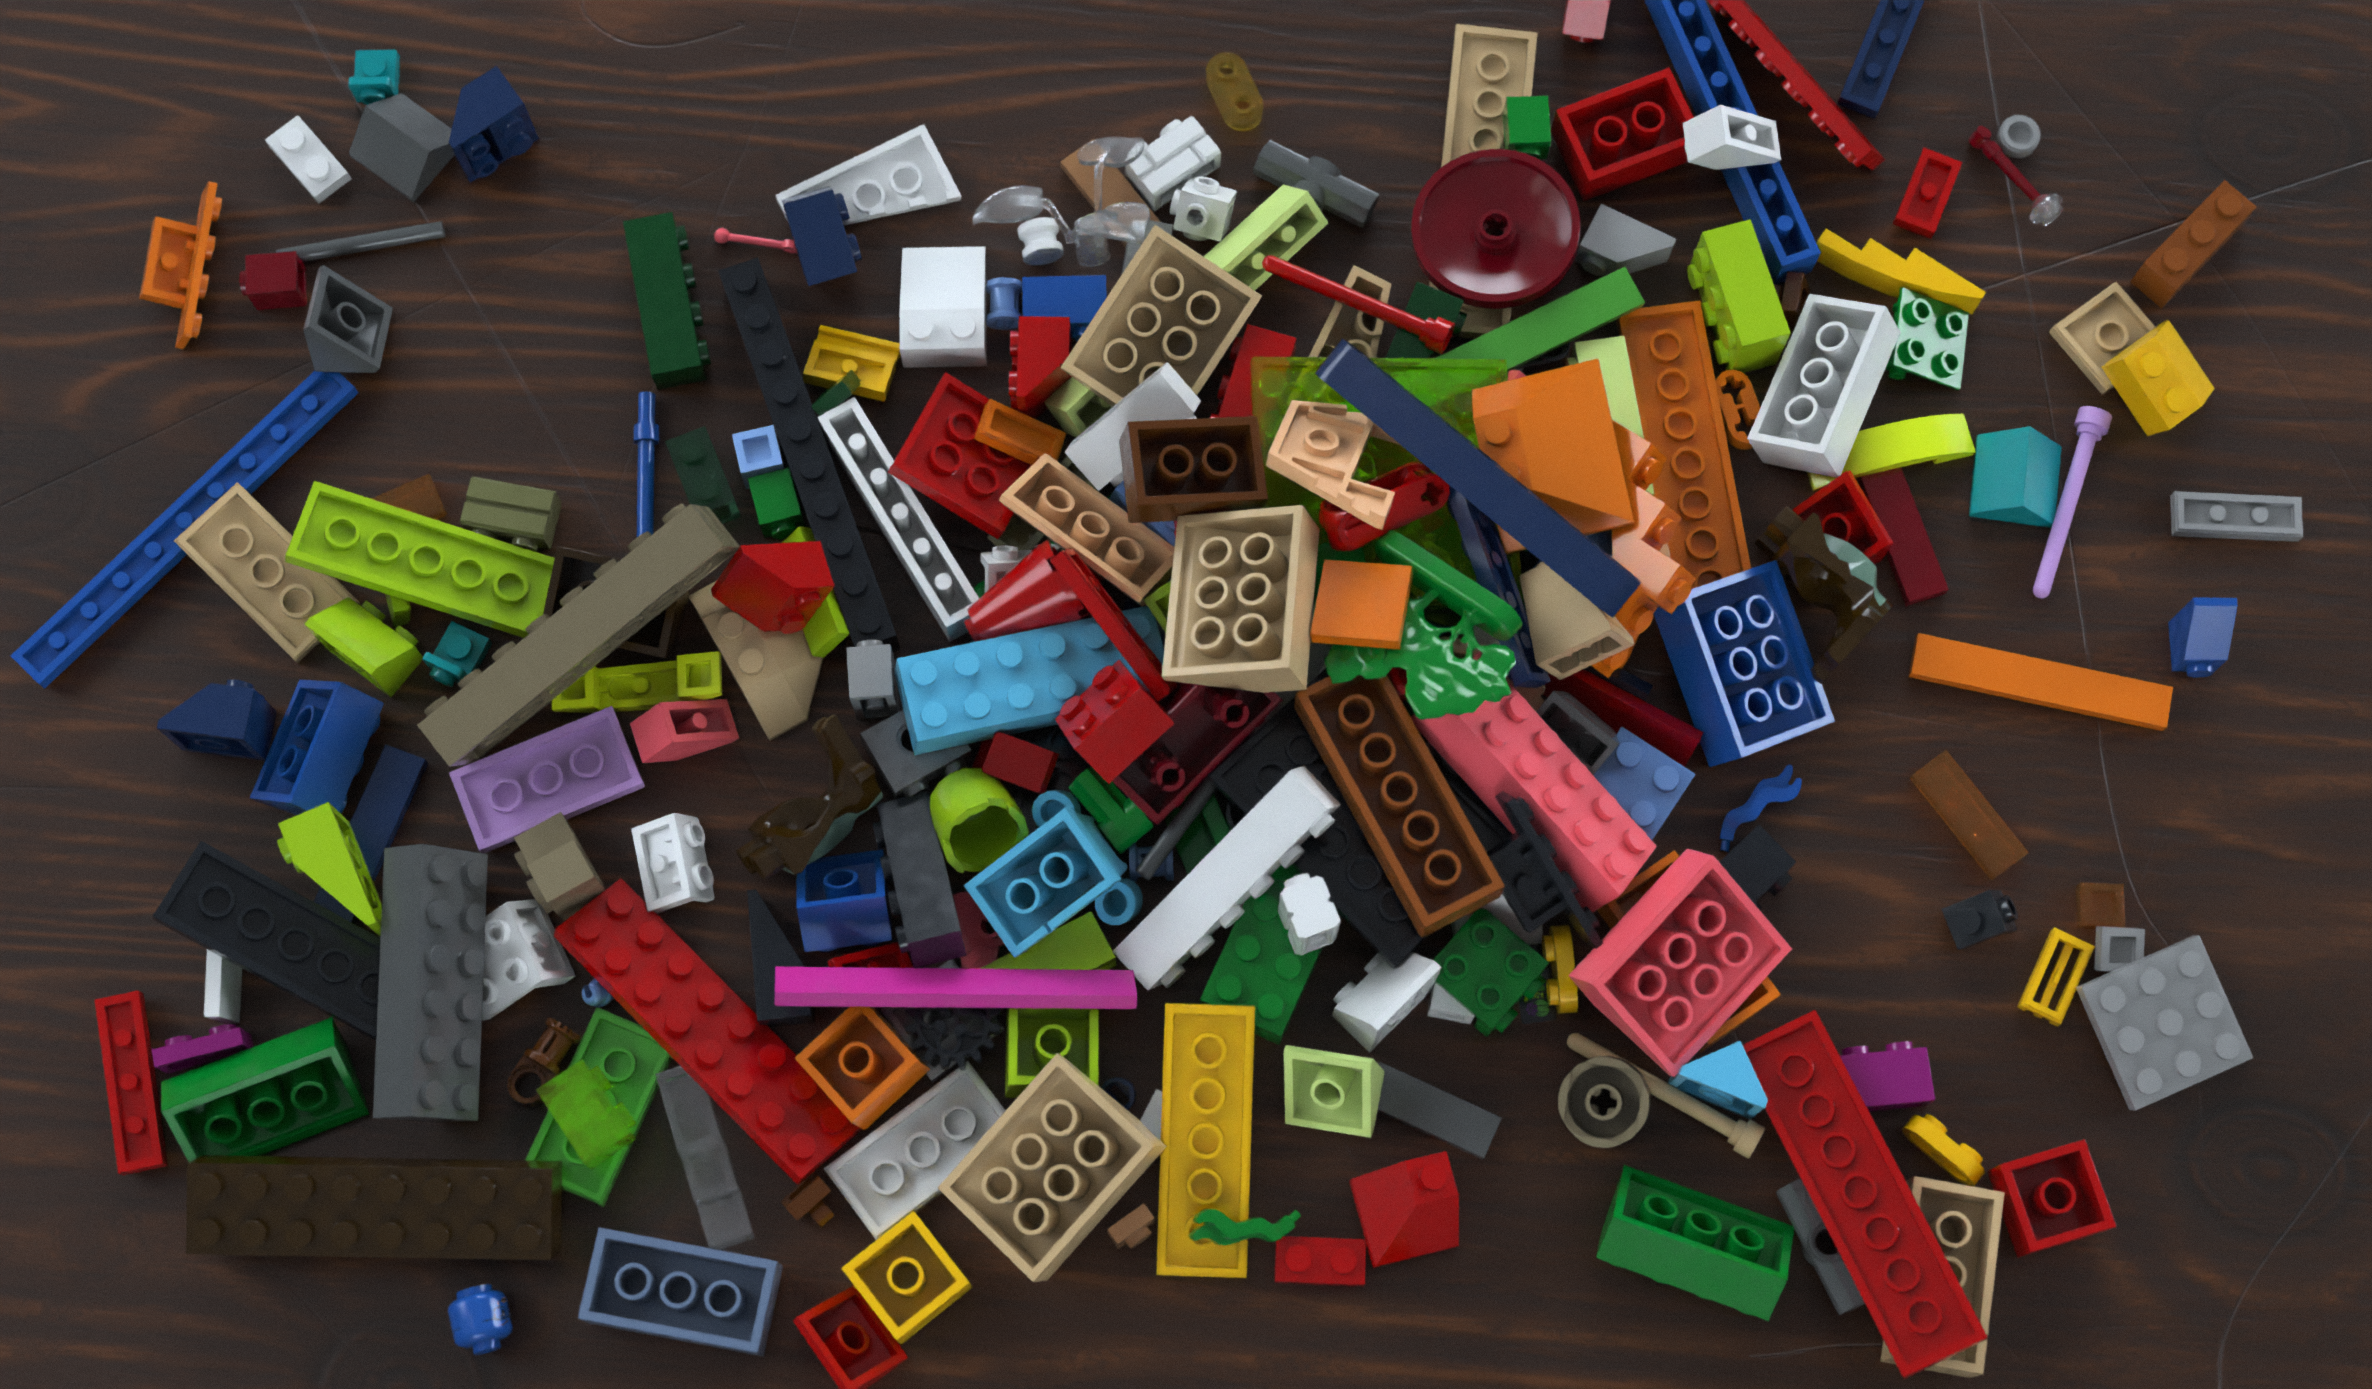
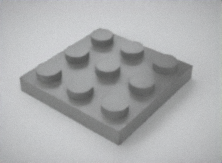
M2200 935L2186 938L2076 987L2129 1110L2136 1111L2253 1058Z

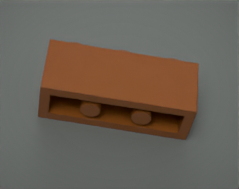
M2224 180L2143 263L2130 282L2162 309L2242 227L2257 206Z

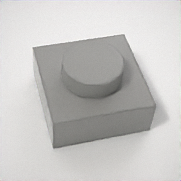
M2096 926L2094 970L2114 971L2143 958L2145 929Z

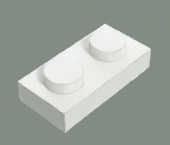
M298 115L265 139L268 146L318 204L351 180L345 168Z

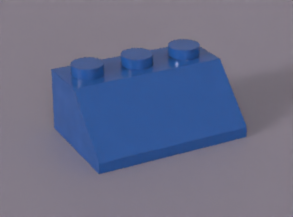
M299 679L250 795V799L295 815L329 802L341 814L347 804L346 794L353 777L362 768L364 762L363 753L367 743L379 727V714L384 703L342 682Z

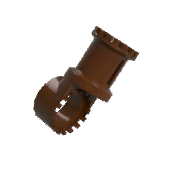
M550 1017L546 1019L545 1025L547 1027L534 1047L526 1049L507 1079V1089L510 1096L519 1105L526 1108L537 1107L548 1099L551 1092V1083L560 1071L558 1065L572 1044H578L581 1040L577 1033L571 1029L566 1031L568 1029L567 1026L561 1028L563 1024ZM533 1074L538 1076L541 1080L540 1091L531 1098L520 1096L517 1091L519 1080L526 1075Z

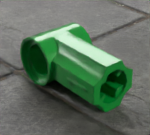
M1092 767L1087 768L1078 775L1068 787L1089 814L1094 817L1098 830L1120 855L1154 827L1145 813L1130 798H1126L1113 781L1108 784Z

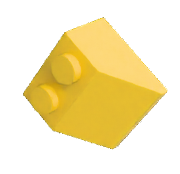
M2169 319L2163 321L2101 366L2147 436L2172 429L2202 407L2215 389Z

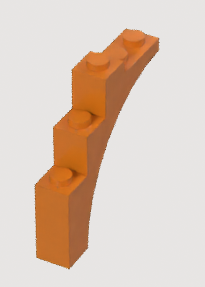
M1612 420L1635 523L1611 530L1612 558L1642 582L1616 613L1615 617L1633 637V641H1635L1638 635L1644 632L1651 624L1653 613L1658 606L1672 615L1676 607L1688 598L1696 578L1682 565L1660 552L1662 546L1668 543L1675 535L1677 524L1682 517L1666 503L1646 492V489L1658 479L1663 465L1668 458L1652 443ZM1629 648L1591 665V667L1609 679L1613 671L1625 662Z

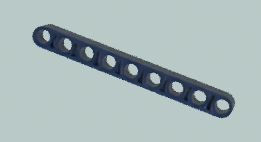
M1341 339L1315 372L1320 379L1610 617L1613 618L1642 583L1631 572L1345 339Z

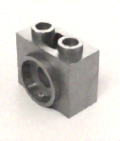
M903 710L860 733L862 746L894 800L927 792L930 789L928 785L930 782L941 776L945 778L951 772L968 768L966 762L971 760L972 750L968 744L914 756L913 751L905 749L902 745L903 739L909 736Z

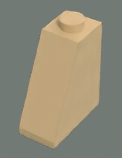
M1540 562L1535 568L1519 575L1536 665L1559 680L1634 646L1633 637L1615 616L1612 618L1599 609L1544 562Z

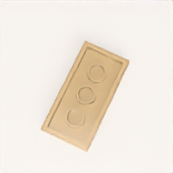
M237 482L182 532L174 542L298 663L320 643L304 625L311 616L347 597H350L359 605L360 603L334 577L285 562V555L293 536Z

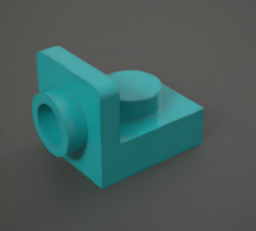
M397 50L355 51L354 77H349L348 86L357 102L368 105L398 94L400 56Z
M451 621L434 653L426 652L422 660L431 670L429 673L430 677L446 686L452 687L454 682L459 683L466 675L480 667L493 643L489 638Z

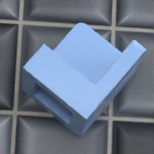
M774 425L732 434L740 473L746 489L750 488L748 478L784 469Z

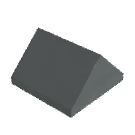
M402 93L365 106L349 151L352 159L412 202L419 197L455 154L449 144L451 128Z
M324 265L317 272L304 326V334L315 372L375 373L380 369L393 307Z

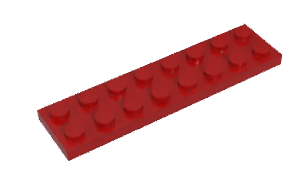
M622 878L555 928L554 937L797 1185L862 1130V1128L850 1122L795 1059L797 1055L767 1025L759 1024L757 1015L654 911L647 912L646 903Z
M1816 1010L1743 1044L1744 1050L1768 1099L1764 1109L1903 1379L1987 1340L1988 1336Z

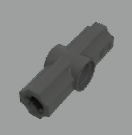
M1271 140L1262 148L1253 168L1254 175L1278 187L1287 185L1308 191L1321 211L1324 209L1362 229L1371 218L1379 200L1380 194L1342 176L1339 168L1330 161L1317 156L1308 159Z
M1801 1179L1793 1181L1777 1190L1776 1195L1802 1243L1803 1257L1809 1264L1814 1266L1838 1315L1840 1316L1864 1305L1865 1303L1837 1249L1835 1248L1833 1255H1826L1816 1247V1235L1823 1234L1829 1237L1830 1235Z

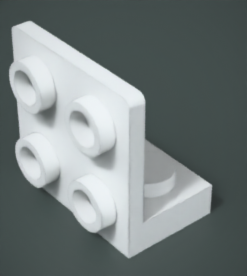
M535 899L506 902L485 917L482 1020L491 1019L535 988L562 985L576 976L562 945L554 937L555 929L548 914Z

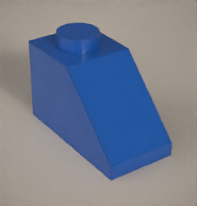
M2193 597L2168 622L2172 671L2186 672L2188 677H2207L2213 675L2228 660L2238 607L2237 598Z

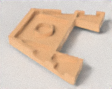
M1292 400L1268 452L1266 466L1369 525L1382 530L1390 512L1395 492L1353 480V477L1370 437L1400 444L1363 413L1347 412V405Z

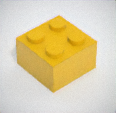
M914 1211L841 1268L900 1345L973 1288Z

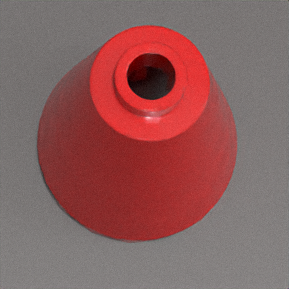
M1048 539L1034 548L967 609L970 618L965 620L964 623L975 642L1077 621L1090 616V612L1050 560L1058 552L1055 547L1051 546Z

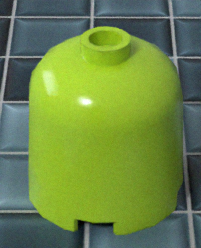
M962 768L951 772L937 784L930 795L932 822L947 862L957 872L964 873V870L968 872H982L1029 834L1025 817L1006 785L1000 779L983 773L982 768Z

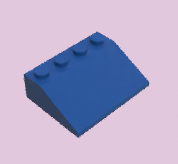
M1777 560L1691 589L1688 598L1676 607L1672 615L1659 606L1653 613L1694 727L1704 732L1700 743L1709 768L1748 756L1835 722L1823 686L1812 675L1811 668L1814 666V662Z

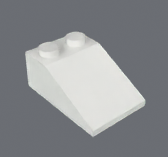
M985 246L902 248L900 354L903 368L987 366Z
M1410 952L1395 968H1392L1377 954L1364 968L1368 975L1357 986L1350 981L1333 998V1001L1338 1005L1334 1008L1332 1016L1370 1053L1431 992L1441 966L1434 960Z

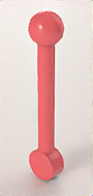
M719 228L714 233V239L719 244H726L730 241L782 249L791 254L797 253L794 240L791 239L779 241L729 233L725 228Z

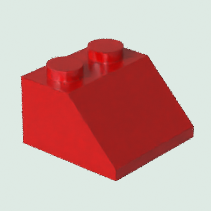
M820 541L741 545L711 588V592L716 600L763 632L781 631L784 634H792L805 628L835 585Z

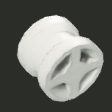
M1040 217L1031 219L1020 224L1017 228L1019 239L1025 245V248L1022 250V256L1026 264H1049L1057 261L1064 255L1062 243L1057 241L1056 235L1059 233L1057 220L1054 218Z

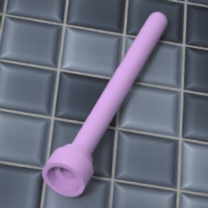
M2080 407L2074 423L2077 429L2076 435L2079 437L2033 586V594L2040 599L2046 598L2050 593L2095 443L2100 441L2102 436L2107 435L2111 424L2112 415L2097 407Z

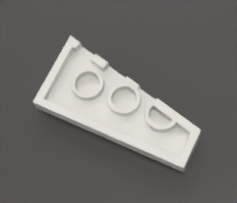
M924 124L775 195L787 220L781 200L830 186L834 194H843L850 219L842 221L843 225L961 201V194Z

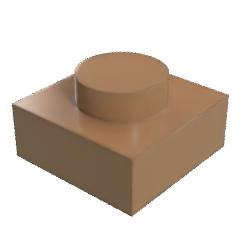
M1143 1203L1108 1228L1107 1232L1118 1249L1126 1243L1132 1249L1152 1234L1149 1227L1155 1223V1218Z

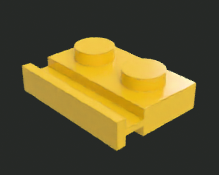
M820 325L818 329L819 334L813 343L803 371L804 383L830 388L852 369L861 380L859 387L854 391L853 395L885 402L896 370L897 360L901 355L900 343Z

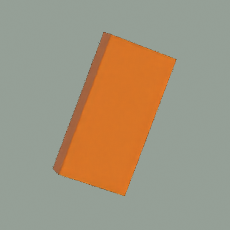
M989 399L984 407L974 439L1033 465L1044 453L1058 462L1067 433Z

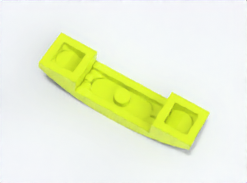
M1942 414L1908 419L1859 431L1841 474L1851 470L1856 479L1857 477L1933 460L1934 464L1964 458L1974 455L1976 451L1964 414ZM1807 472L1813 492L1819 491L1836 479V477Z
M715 651L677 655L676 661L597 668L594 666L552 700V710L554 712L595 713L612 706L615 712L649 710L659 702L708 700L721 696V653Z

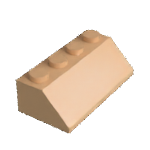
M1046 453L1020 476L999 499L1006 508L1062 549L1074 548L1088 568L1141 607L1147 606L1143 599L1154 590L1166 584L1172 575L1174 546L1144 524L1129 523L1126 511Z

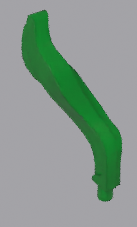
M1203 1209L1193 1218L1194 1223H1203V1225L1196 1227L1190 1233L1189 1238L1193 1241L1207 1238L1216 1245H1230L1249 1238L1275 1242L1296 1226L1294 1223L1301 1215L1297 1210H1294L1289 1216L1285 1215L1274 1224L1258 1217L1234 1222L1217 1209Z

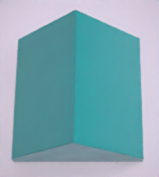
M2031 426L1978 434L1975 441L1976 453L1974 454L1969 516L2051 528L2057 508L2062 446Z

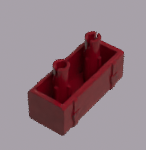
M1180 682L1177 685L1178 688L1160 702L1175 724L1121 772L1113 782L1158 825L1175 807L1178 808L1185 801L1184 798L1210 772L1216 769L1256 727L1258 728L1265 721V718L1283 701L1275 692L1263 693Z

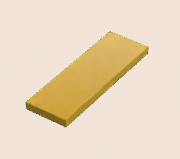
M1165 1003L1161 1142L1166 1148L1160 1154L1156 1275L1247 1278L1248 1239L1230 1245H1216L1207 1238L1193 1241L1189 1238V1235L1196 1227L1203 1225V1223L1199 1224L1193 1221L1195 1215L1203 1209H1217L1234 1222L1249 1218L1255 1006Z

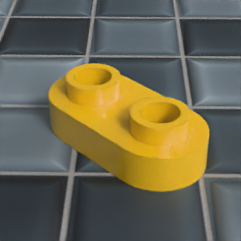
M1569 925L1550 926L1549 935L1542 936V955L1544 959L1551 962L1553 979H1547L1546 981L1547 1001L1549 1006L1556 1005L1558 1014L1576 1013L1578 1010L1577 985L1568 976L1575 969Z
M1925 1114L1924 1117L1913 1115L1902 1128L1903 1134L1912 1144L1962 1184L1974 1187L1984 1175L1985 1170L1981 1165L1983 1161L1981 1155L1967 1144L1961 1143L1958 1145L1945 1134L1947 1128L1932 1115Z

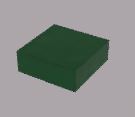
M851 369L822 393L811 407L821 416L851 396L859 387L861 380Z

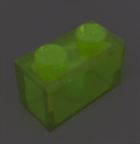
M581 1059L536 1089V1091L582 1162L592 1170L637 1139L630 1129L637 1123L622 1101L614 1105L606 1091L613 1086L599 1065L591 1069Z

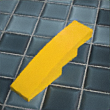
M1827 228L1817 241V246L1821 252L1817 262L1848 279L1889 296L1898 298L1900 288L1904 287L1973 314L1986 294L1985 291L1917 248H1914L1905 260L1872 238L1860 250Z

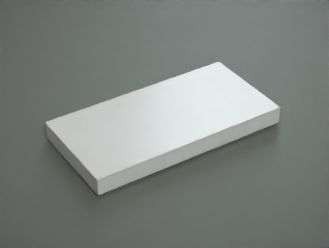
M966 1061V1070H961L958 1067L826 1166L824 1170L877 1240L911 1212L917 1213L942 1194L938 1189L939 1185L1002 1116L1005 1109L971 1064Z

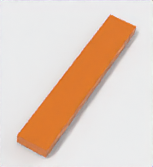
M1918 633L1914 640L1908 675L1909 678L2164 731L2168 726L2173 687L1921 633Z

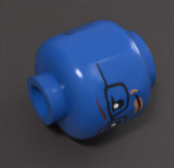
M492 1284L478 1285L457 1292V1299L448 1307V1316L455 1344L463 1348L472 1347L474 1355H481L500 1349V1340L509 1336L513 1330L506 1295L501 1291L493 1290Z

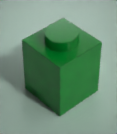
M1548 96L1506 98L1503 111L1504 145L1506 150L1522 152L1539 160L1547 159L1551 145Z
M789 467L748 478L764 538L772 536L774 539H784L791 535L799 526L806 527Z

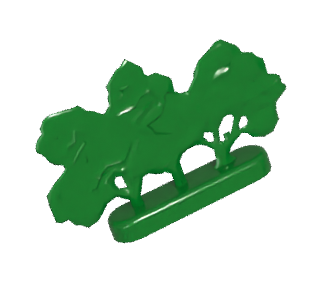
M1389 530L1386 534L1382 535L1376 541L1374 547L1379 560L1383 564L1412 566V585L1425 592V594L1420 599L1409 597L1400 650L1333 644L1329 654L1324 658L1327 674L1330 676L1332 684L1349 682L1360 675L1365 679L1383 678L1393 667H1400L1406 670L1407 674L1406 698L1419 719L1440 718L1448 713L1454 715L1474 713L1484 701L1499 702L1504 696L1510 695L1511 691L1506 676L1516 664L1514 652L1504 645H1479L1473 628L1475 625L1492 637L1507 641L1522 627V621L1517 612L1504 600L1402 534ZM1323 542L1318 547L1313 616L1324 559L1365 562L1362 547L1350 551H1336L1331 548L1328 542ZM1435 599L1462 618L1454 627L1438 628L1426 621L1424 609ZM1442 633H1452L1448 640L1439 639V635ZM1460 634L1464 635L1460 641L1464 644L1468 642L1465 657L1462 659L1456 658L1453 655V643ZM1476 648L1482 652V656L1478 660L1473 659V651Z

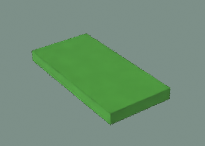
M596 1007L525 1160L562 1161V1189L604 1207L672 1057L641 1025Z

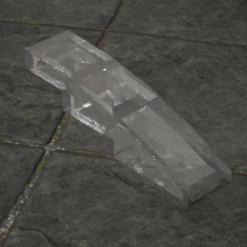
M681 1066L655 1074L678 1155L683 1162L692 1197L697 1205L709 1248L721 1250L755 1238L712 1098Z

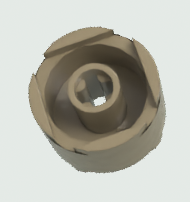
M1613 1056L1593 1057L1576 1065L1564 1078L1558 1095L1559 1113L1567 1129L1581 1142L1599 1148L1615 1147L1632 1139L1644 1126L1651 1106L1650 1090L1642 1073L1629 1062ZM1603 1089L1610 1090V1097L1617 1099V1107H1610L1607 1114L1600 1113V1105L1593 1103V1096L1601 1095Z

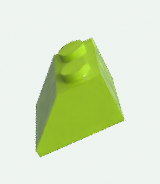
M347 597L311 616L304 624L325 649L390 698L421 663L423 658L415 647L419 641L400 625L395 630H392L382 621L386 616L366 600L360 606L350 597Z

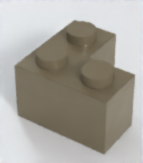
M561 812L514 837L520 848V851L515 853L514 856L527 877L532 875L533 878L526 883L537 903L542 905L547 914L554 911L564 921L606 890L571 825Z

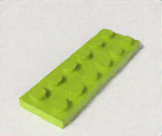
M317 481L313 482L285 555V562L523 638L529 635L525 629L534 620L543 615L555 559Z

